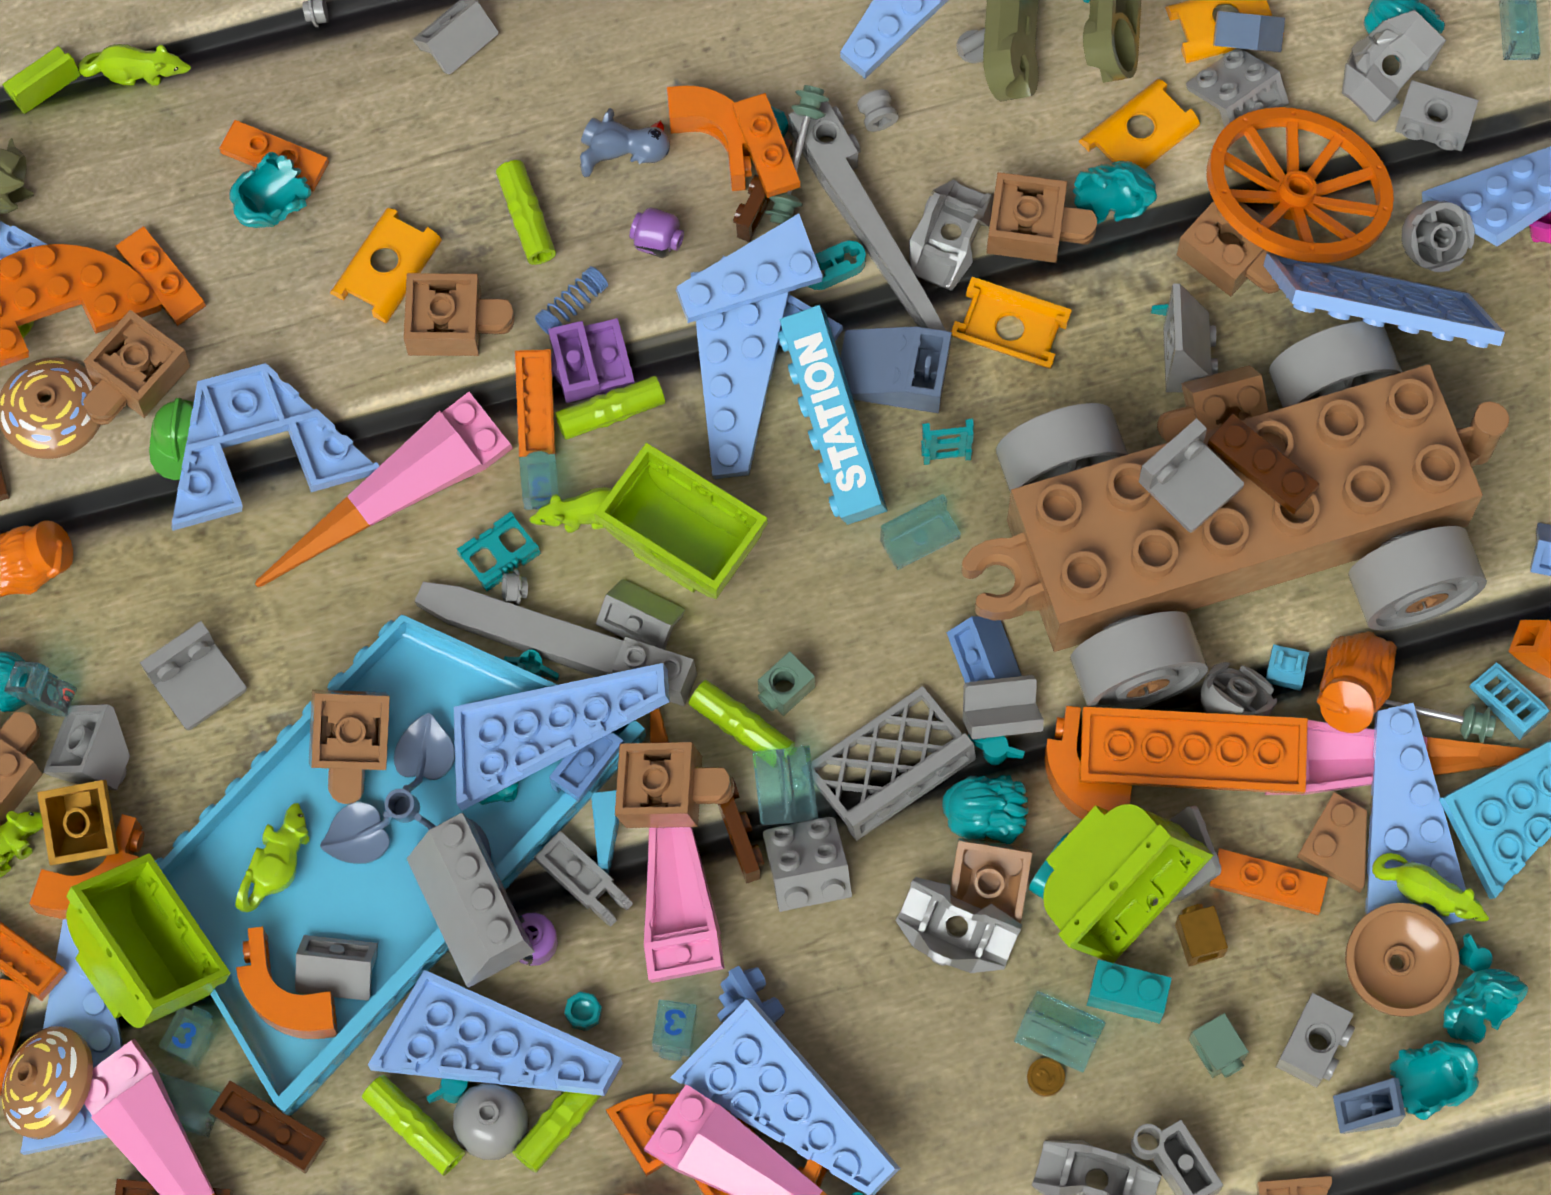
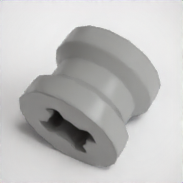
M881 89L869 92L857 102L859 111L866 117L864 124L868 131L884 130L895 124L898 120V113L890 105L892 98L887 90Z

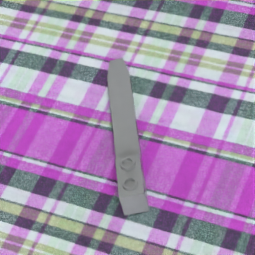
M829 102L821 103L820 110L826 115L818 120L810 119L802 154L829 198L917 326L946 331L931 301L853 171L858 168V153L861 152L856 137L853 134L848 135L843 127L844 119L837 106L831 107ZM792 112L788 114L789 131L797 143L803 117ZM828 136L833 138L834 140L828 143L821 142L819 139L821 137Z
M423 582L415 599V603L419 608L448 625L522 651L535 650L544 659L595 677L664 663L668 669L670 702L684 707L697 677L694 659L625 637L623 641L459 586Z

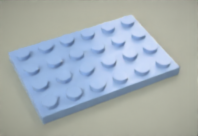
M1270 252L1266 254L1263 266L1297 310L1314 313L1315 308L1326 310L1330 316L1343 320H1349L1350 315L1363 318V322L1377 327H1384L1385 323L1398 325L1397 328L1411 334H1418L1419 330L1432 332V336L1446 341H1453L1454 337L1467 339L1466 342L1480 348H1487L1488 344L1498 346L1502 344L1505 332L1469 293L1323 263L1295 261Z

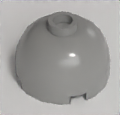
M1445 200L1426 201L1416 206L1406 217L1402 226L1401 242L1406 255L1415 264L1434 272H1445L1459 266L1465 260L1462 257L1466 254L1468 248L1472 249L1474 244L1475 228L1471 216L1458 205Z
M1228 662L1219 663L1212 667L1201 688V708L1204 713L1269 716L1277 703V698L1273 700L1271 695L1274 689L1262 675L1241 665L1239 670L1228 668L1230 665Z
M481 1083L469 1088L459 1098L453 1112V1129L458 1142L470 1155L482 1160H500L506 1157L507 1154L512 1153L529 1131V1114L523 1099L512 1088L499 1084Z

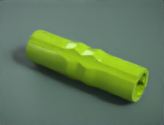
M521 160L505 162L496 169V175L527 261L531 265L546 263L555 257L556 251L524 163Z
M656 376L623 388L612 389L606 394L595 395L587 401L555 412V416L563 438L567 440L597 428L608 427L618 421H625L633 415L666 403L659 381Z
M704 680L698 686L689 700V706L715 723L724 733L733 736L740 744L750 748L776 768L783 764L794 748V741L768 724L760 715L750 711L743 703L736 701L708 680Z
M384 1074L376 1078L362 1094V1099L443 1176L454 1169L464 1157L465 1151Z
M563 1091L553 1100L551 1106L541 1114L537 1123L512 1151L513 1155L527 1168L537 1173L560 1144L570 1137L573 1129L582 1123L587 1112L601 1095Z

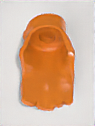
M42 521L33 527L21 526L0 535V598L11 594L31 595L51 578H55L58 574L70 568L74 555L73 546L67 532L59 524L53 521Z
M1371 631L1361 632L1352 636H1340L1332 641L1327 651L1325 669L1319 690L1321 692L1317 696V703L1320 705L1322 716L1331 727L1344 733H1358L1370 725L1373 715L1382 707L1391 694L1397 649L1392 641H1386L1384 638L1377 637Z

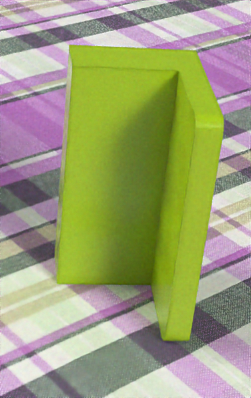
M57 46L2 85L6 93L25 115L81 75L70 53L65 54Z

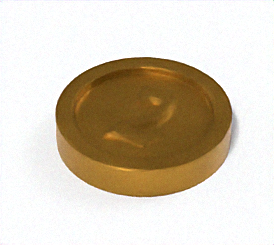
M1040 1058L1029 1067L1027 1082L1030 1089L1037 1095L1044 1097L1053 1096L1062 1089L1065 1082V1072L1061 1064L1056 1060Z

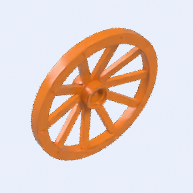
M1286 107L1265 108L1248 112L1230 122L1221 131L1208 158L1206 169L1208 188L1222 216L1238 233L1250 242L1270 253L1287 259L1307 263H1332L1357 256L1370 248L1379 239L1391 217L1394 202L1393 187L1388 171L1377 153L1351 129L1315 112ZM1270 127H1286V175L1256 130ZM1298 129L1315 133L1330 140L1306 173L1299 171ZM1245 135L1272 178L1228 153L1227 150L1235 141ZM1340 147L1347 151L1363 168L1362 170L1319 184L1315 182L1317 176ZM1224 165L1268 191L1229 189ZM1370 180L1374 189L1376 205L1321 196ZM1238 202L1273 204L1274 210L1259 223ZM1320 209L1374 218L1363 231L1355 234ZM1306 215L1342 240L1331 243H1314ZM1281 218L1294 220L1300 241L1280 235L1270 229Z

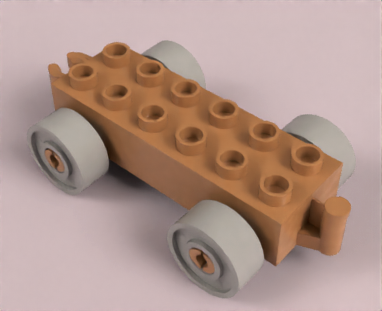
M1358 321L1320 331L1286 349L1270 365L1269 374L1283 408L1241 420L1319 483L1318 489L1293 515L1207 445L1208 440L1220 427L1206 431L1203 443L1244 482L1243 489L1192 533L1188 532L1139 483L1142 465L1168 443L1128 454L1112 409L1107 405L1086 403L1056 409L1021 424L998 443L996 454L1010 491L1007 523L1012 537L1008 539L996 538L986 540L973 547L963 558L961 573L965 578L973 579L981 575L986 568L993 565L1005 566L1012 572L1015 579L1012 589L1000 595L992 593L978 595L975 602L976 614L979 617L996 621L1022 616L1026 611L1039 610L1054 652L1079 645L1072 652L1070 660L1087 707L1145 708L1187 690L1199 682L1208 672V666L1192 623L1185 612L1356 560L1359 561L1352 566L1348 576L1367 625L1373 630H1393L1425 622L1463 605L1478 595L1485 588L1487 580L1469 535L1464 528L1469 525L1483 496L1472 468L1475 465H1482L1488 462L1492 457L1501 436L1509 424V415L1506 409L1499 403L1484 402L1478 405L1469 427L1464 429L1456 428L1430 364L1402 372L1384 327H1377L1363 321Z

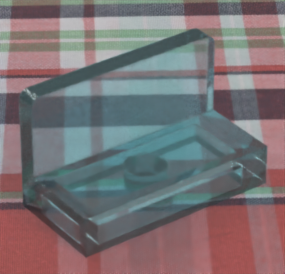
M1499 0L1503 60H1538L1540 56L1536 0Z
M944 494L896 517L880 527V542L897 570L960 539L961 533L947 511L948 500Z
M810 746L754 751L753 762L761 824H784L818 819Z
M1037 991L1024 1015L1014 1042L1083 1073L1106 1022Z
M158 1072L184 1130L209 1138L216 1120L210 1116L209 1111L221 1092Z

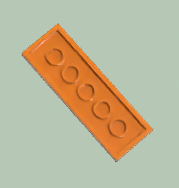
M1083 707L1080 783L1304 794L1306 792L1308 718Z

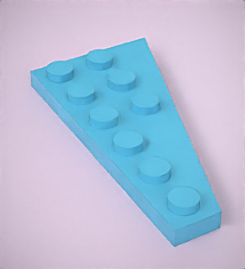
M1551 739L1439 798L1489 899L1496 898L1512 876L1518 874L1532 854L1551 837Z

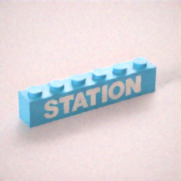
M818 305L779 319L783 329L778 332L779 341L783 351H789L793 363L788 364V370L794 385L799 384L803 396L798 397L799 406L805 418L810 417L813 429L808 430V435L815 451L820 450L823 462L819 463L818 467L824 483H830L833 496L828 497L834 516H840L849 525L887 512L888 509L826 312Z

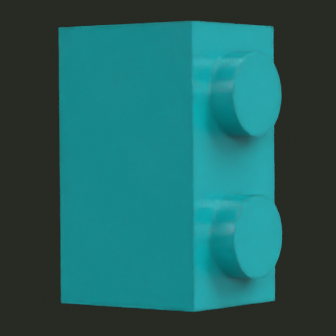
M1098 960L1086 1006L1160 1024L1164 1015L1172 978Z

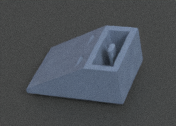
M917 326L846 330L840 359L853 400L939 414L952 332Z

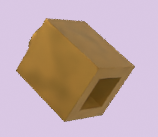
M1196 904L1181 911L1182 914L1177 917L1175 927L1188 967L1224 957L1228 946L1215 906L1204 908L1203 904Z

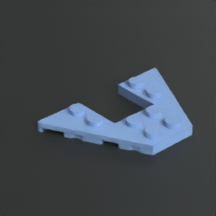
M266 363L197 381L171 528L174 531L242 512L243 505L222 448L288 431L311 492L368 477L379 467V464L369 460L353 445V441L347 435L340 434L327 417L317 408H311L299 397V392L289 383L281 381L278 373Z

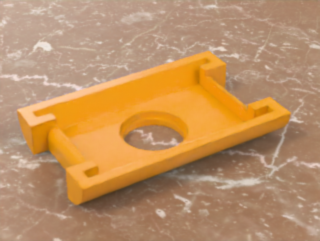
M1187 0L1166 6L1165 9L1170 21L1179 19L1187 42L1182 43L1181 48L1185 63L1224 54L1235 49L1213 46L1216 22L1213 19L1212 13L1217 6L1229 4L1234 6L1239 13L1272 16L1267 0Z
M1157 79L1082 137L1079 143L1088 152L1097 146L1112 163L1129 161L1145 170L1200 126V122L1192 109L1184 112L1166 93L1167 84L1163 80ZM1136 115L1147 116L1154 124V131L1146 138L1133 137L1127 130L1128 121Z
M386 208L330 294L343 301L348 293L374 306L371 310L373 317L387 324L406 295L407 273H421L441 243V237L429 227L424 232H421L399 220L397 210ZM388 248L398 255V263L393 270L378 272L372 267L371 257L379 249Z
M972 277L966 292V297L972 298L964 322H954L951 336L1051 369L1056 354L1051 353L1050 350L1058 329L1066 330L1072 309ZM1007 316L1018 318L1024 325L1022 336L1013 341L1001 338L996 330L999 320Z

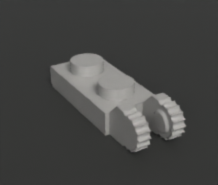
M561 831L534 856L538 864L587 909L591 908L610 927L617 920L614 914L598 901L606 891L621 908L628 910L633 905L628 896L614 884L613 879Z

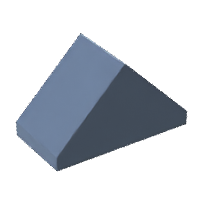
M1217 11L1213 46L1281 52L1285 17Z
M1391 1078L1333 1096L1341 1134L1397 1127L1406 1116L1398 1078Z

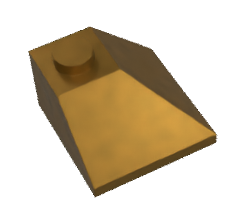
M107 780L37 792L50 866L119 853Z

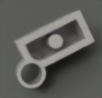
M1179 1120L1163 1131L1153 1124H1144L1135 1131L1131 1140L1133 1153L1143 1160L1154 1158V1163L1175 1195L1219 1194L1223 1183L1182 1120ZM1142 1134L1154 1136L1158 1143L1157 1148L1153 1150L1141 1148L1137 1137Z

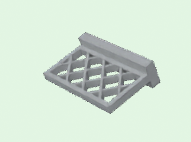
M922 686L804 766V771L845 822L850 834L858 841L976 759L974 743L966 733L962 734ZM921 700L930 709L928 720L908 718L909 708ZM934 715L939 721H933ZM886 724L901 725L898 740L878 738L880 728ZM906 726L926 728L924 744L904 741ZM932 729L946 730L954 738L943 746L929 744ZM856 744L871 745L868 761L848 759L850 749ZM876 746L896 748L894 764L874 762ZM902 749L921 751V761L914 766L899 765ZM827 764L841 766L838 781L822 780L817 771ZM846 767L866 769L864 785L844 782ZM872 770L892 772L891 781L884 787L869 785ZM830 789H836V794L834 795ZM842 790L862 792L860 803L847 811L840 802Z

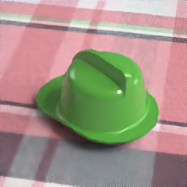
M175 398V401L163 405L154 417L149 447L150 462L155 471L164 478L180 480L194 405L192 401Z

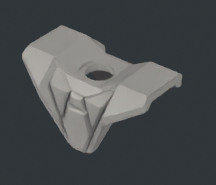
M1416 10L1382 21L1370 34L1353 46L1352 52L1345 64L1342 94L1359 107L1370 121L1377 122L1400 103L1396 96L1416 71H1427L1446 40ZM1388 55H1395L1400 62L1399 69L1393 75H1387L1382 69V62Z
M954 179L932 191L931 194L933 196L929 197L925 205L923 218L909 240L910 267L915 276L948 290L954 289L973 263L971 244L981 225L990 226L993 206L992 194H983L962 186ZM946 224H956L961 229V235L956 240H947L941 234L942 227Z
M918 877L912 880L901 912L895 920L911 945L930 957L933 962L941 966H952L969 973L1004 970L1022 927V924L993 904L983 909L977 908L953 897L950 894V885ZM961 916L966 920L968 930L965 935L954 936L948 931L947 921L950 917Z
M1045 1140L1032 1187L1043 1195H1155L1162 1175L1129 1153L1117 1154L1094 1147L1085 1140ZM1099 1169L1107 1175L1108 1185L1105 1189L1099 1190L1087 1186L1086 1175L1089 1171Z

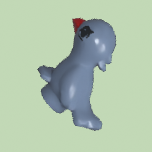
M611 108L604 114L602 121L592 118L581 138V143L589 146L580 155V169L585 178L589 177L593 172L594 166L600 161L616 159L628 153L632 154L630 161H638L639 164L656 163L662 160L669 152L670 141L664 132V125L661 120L650 127L630 129L614 121V111Z

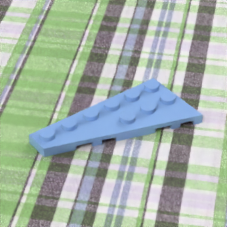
M1551 146L1423 191L1422 203L1445 200L1458 205L1471 216L1475 234L1498 247L1551 211Z
M692 272L691 277L695 276L700 272ZM790 292L696 320L713 479L750 474L762 412L764 411L769 380H771L779 345L778 332L782 331L779 319L784 317Z
M664 663L455 706L454 737L457 806L463 811L669 703L668 669Z
M1414 703L1377 711L1375 713L1374 771L1371 786L1372 810L1369 825L1366 914L1387 904H1414L1399 891L1396 881L1380 880L1373 874V863L1382 854H1398L1408 862L1412 861L1430 866L1437 870L1439 875L1445 880L1457 885L1463 891L1466 890L1444 809L1439 801L1440 795ZM1390 860L1384 865L1385 868H1394L1404 864ZM1426 903L1421 905V907L1436 914L1446 925L1471 920L1459 918L1455 913L1442 917L1434 906Z
M63 919L55 962L62 966L67 974L49 993L43 1029L62 1026L80 1034L90 1048L94 1068L123 1047L119 1018L115 1019L76 961L75 958L79 950L70 935L67 919ZM83 1105L73 1121L59 1133L44 1139H31L23 1136L20 1153L27 1155L108 1138V1136L92 1120L91 1113Z
M424 970L369 1061L368 1066L371 1071L605 1096L623 1063L621 1057Z
M745 999L670 1077L680 1084H687L705 1097L729 1110L730 1114L779 1143L783 1142L798 1151L797 1153L801 1156L815 1161L830 1170L831 1174L867 1195H875L901 1169L753 999Z

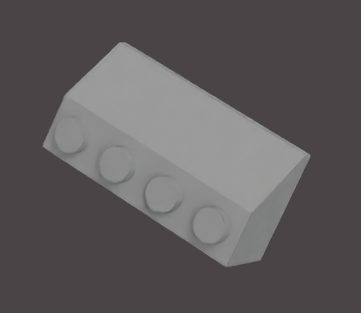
M460 813L430 829L407 857V861L459 972L469 988L531 955L535 951L472 822L463 813Z

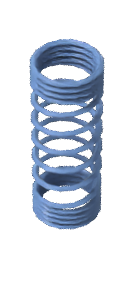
M590 266L582 273V279L576 278L575 285H568V292L562 291L561 298L555 297L554 304L548 303L547 310L542 309L535 315L536 322L548 335L549 328L563 325L551 313L549 306L555 307L567 322H570L568 315L557 305V299L562 301L573 315H577L576 310L565 300L564 293L571 296L579 308L584 309L583 304L572 294L570 287L577 289L580 295L588 303H591V299L579 288L577 281L583 282L595 297H598V293H602V291L608 288L606 278L595 267Z

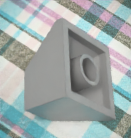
M108 704L71 705L68 707V713L64 717L43 773L76 784L107 780L108 790H117L119 784L122 783L126 776V765L130 755L114 707Z

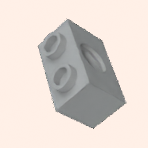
M1411 80L1395 132L1402 133L1411 140L1422 139L1435 143L1438 147L1445 150L1455 149L1462 151L1479 100ZM1429 116H1437L1442 122H1435Z
M1312 993L1276 1068L1316 1088L1323 1078L1330 1081L1339 1063V1060L1333 1058L1338 1045L1346 1047L1354 1032L1355 1027L1349 1024L1354 1013ZM1313 1034L1323 1036L1327 1041V1048L1324 1050L1313 1048L1309 1043V1036Z

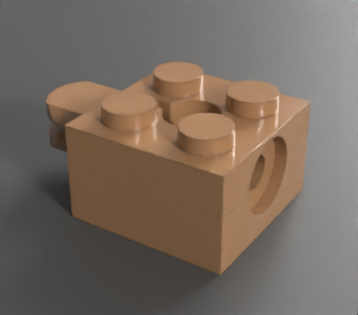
M997 172L986 253L1056 263L1059 241L1089 244L1096 233L1097 217L1092 210L1064 206L1067 181Z
M1214 201L1180 237L1176 255L1230 297L1247 279L1268 294L1280 290L1278 284L1263 266L1268 251L1260 248L1238 233L1222 216ZM1238 202L1257 222L1260 223L1264 219L1243 202ZM1274 226L1270 229L1278 234L1280 233V230Z
M407 273L404 342L408 356H479L480 334H506L513 328L515 320L510 302L506 299H481L478 274Z
M129 310L84 360L89 377L97 383L83 400L88 417L97 424L107 425L127 405L145 418L190 368L185 349L132 310Z
M1248 365L1181 383L1186 407L1161 414L1157 422V430L1159 435L1168 443L1196 418L1208 431L1221 427L1232 414L1240 420H1245L1268 413L1262 375Z
M312 690L309 765L311 768H329L328 791L333 799L339 803L351 804L361 798L364 793L365 770H386L390 696L386 692Z
M14 712L0 728V826L7 821L6 814L9 811H15L43 775L35 762L26 757V754L40 738L41 732L35 720L24 712Z
M692 742L620 744L615 816L626 828L698 827L699 805L727 803L733 796L734 782L722 767H702L703 756Z

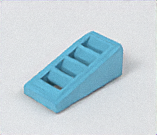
M1497 662L1469 686L1519 740L1546 719L1550 713L1549 708ZM1497 676L1501 682L1489 692L1484 686ZM1507 687L1511 693L1501 701L1498 700L1495 696ZM1517 698L1521 703L1513 710L1506 707ZM1527 708L1531 713L1521 720L1517 715Z
M616 790L596 792L591 795L598 866L606 873H609L612 865L619 819L615 816Z

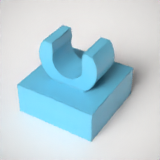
M1273 644L1265 679L1270 684L1301 691L1309 652Z

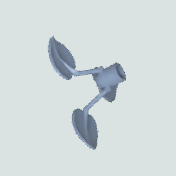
M427 713L414 721L406 729L396 745L394 765L397 772L404 777L416 776V778L409 785H404L403 789H395L387 795L383 821H381L379 811L372 805L363 802L351 803L342 808L333 819L325 838L320 844L323 851L344 862L366 864L379 859L389 848L390 839L383 828L389 825L391 818L402 823L417 820L429 830L436 827V825L419 814V800L411 794V791L422 783L423 777L430 780L440 779L449 772L454 764V744L432 714ZM469 819L475 826L491 859V849L486 834L476 822Z

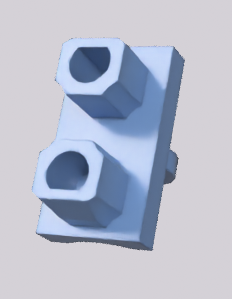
M737 966L728 972L729 976L720 984L725 992L719 996L720 1001L725 1007L717 1014L720 1022L723 1023L745 999H753L774 1024L780 1020L785 1010L779 1000L773 997L762 1003L756 994L766 985L765 977L758 967L742 971L740 966Z

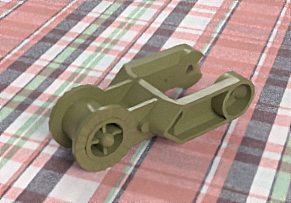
M987 0L983 67L989 89L1000 102L1033 96L1037 90L1039 71L1035 45L1038 0ZM1090 0V15L1083 31V49L1087 65L1100 69L1103 83L1132 78L1137 71L1141 0Z

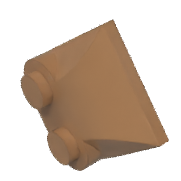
M959 838L950 894L980 909L993 904L1021 924L1032 850L979 839Z

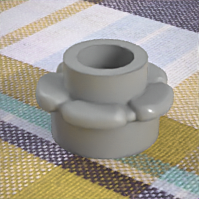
M308 0L303 2L306 22L312 21L315 27H319L320 23L328 22V9L325 0Z
M514 570L510 574H503L502 576L503 601L514 602V605H519L521 599L527 598L528 595L527 578L519 576L518 570Z

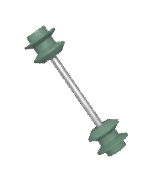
M804 85L803 90L795 91L801 97L800 104L792 105L791 107L798 116L803 117L792 160L796 172L810 119L818 120L825 117L826 114L820 110L821 103L830 100L823 96V89ZM792 190L769 197L774 202L773 209L765 211V214L771 216L770 222L780 225L794 217L795 208L803 206L797 197L791 195Z
M1386 700L1382 706L1392 708L1405 704ZM1472 703L1464 710L1463 716L1415 706L1417 714L1461 723L1460 732L1465 740L1471 733L1479 736L1480 743L1484 742L1485 737L1492 738L1496 716L1490 715V707L1484 713L1476 712L1475 705Z

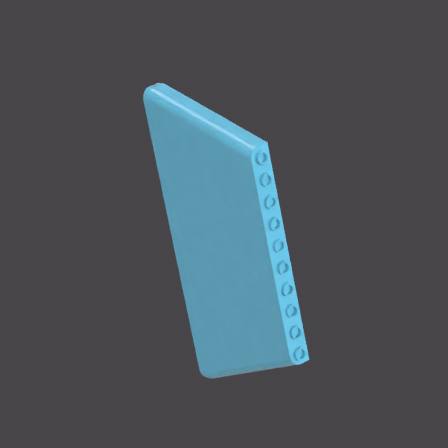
M401 614L395 621H388L379 631V638L370 647H363L353 659L354 664L345 673L339 672L336 674L327 687L328 690L386 692L390 696L386 770H365L364 793L356 802L367 803L375 807L380 813L381 821H383L387 795L395 789H403L404 785H409L415 780L416 776L404 777L397 772L394 765V751L406 729L421 716L427 713L432 714L449 735L455 748V706L558 684ZM311 701L303 709V716L294 725H287L279 733L276 739L277 743L268 752L262 751L255 757L251 763V769L242 779L240 777L234 779L226 788V795L216 805H209L199 817L200 822L190 832L188 830L184 831L177 837L170 853L164 859L160 857L155 860L231 972L226 982L216 986L210 995L272 1101L288 1116L294 1114L414 988L423 971H430L449 950L407 861V857L429 831L428 828L417 820L402 823L391 818L389 825L383 828L390 839L389 848L379 859L366 864L344 862L332 857L321 849L320 844L325 838L333 819L342 808L349 804L337 802L328 791L329 768H311L309 765ZM636 720L612 732L624 740V743H642L646 737L645 728ZM619 752L580 802L563 790L557 793L551 787L549 776L563 758L520 780L517 797L512 802L498 801L484 805L478 802L462 811L457 806L455 760L452 768L445 776L437 780L423 777L422 783L412 790L411 794L419 800V814L436 826L463 813L482 828L490 845L491 861L506 890L534 860V856L591 799V795L598 792L617 772ZM299 803L305 816L309 842L305 845L301 844L297 853V870L294 881L284 891L265 896L259 906L248 913L240 911L235 907L236 897L256 848L264 849L266 847L262 841L266 825L270 824L275 832L278 831L283 825L286 810L292 804ZM252 882L249 888L248 898L251 896L253 891L254 883ZM263 926L268 935L273 981L281 989L297 995H307L295 991L296 953L303 935L378 943L377 958L372 969L371 996L369 1000L333 997L335 1000L338 1034L332 1038L302 1039L286 1035L274 1029L254 1011L244 995L237 977L236 967L251 965V963H245L243 955V941L249 940L248 928Z

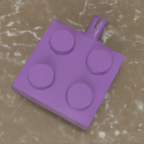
M618 318L584 326L583 321L548 329L553 350L552 377L556 376L557 381L562 386L566 403L606 394L612 389L623 388L635 383Z

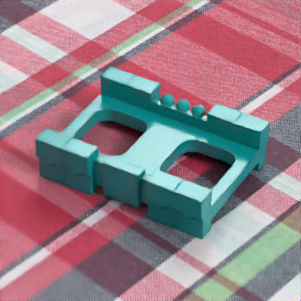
M973 418L966 419L965 427L930 430V423L922 424L921 456H923L924 465L930 464V460L965 456V461L971 460V447L974 437ZM960 435L956 438L937 439L940 436ZM958 448L956 451L936 452L941 449Z
M511 511L493 523L494 528L486 530L479 535L477 540L473 537L457 548L458 556L468 565L482 583L486 592L502 582L503 574H509V571H514V567H519V563L524 566L541 554L539 546L531 539ZM512 528L518 529L526 540L525 545L515 552H509L500 541V537ZM482 549H488L497 560V564L485 573L479 572L470 561L471 557Z

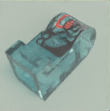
M15 661L4 692L45 713L66 717L77 688L66 681L58 679V676L49 672L50 668L39 662ZM27 673L29 678L26 686L19 687L20 677Z

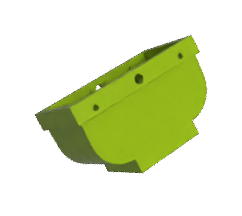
M645 443L594 513L595 520L601 523L617 540L633 550L635 557L694 593L697 590L713 599L719 597L761 538L763 530L768 525L767 517L648 443Z
M1124 804L1108 811L1095 805L1046 858V861L1054 871L1045 884L1043 893L1044 907L1049 917L1061 930L1058 935L1069 948L1114 963L1214 855L1202 842L1193 839L1178 824L1141 807ZM1157 898L1158 903L1154 906L1153 901Z
M150 853L70 888L66 896L70 901L66 912V919L70 935L79 950L75 959L115 1019L123 1016L130 1025L141 1028L209 996L215 987L225 983L231 974Z

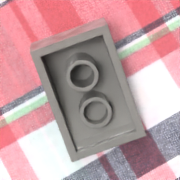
M1173 284L1163 326L1166 392H1183L1181 383L1218 374L1217 358H1211V347L1216 346V326L1210 325L1209 312L1181 284Z

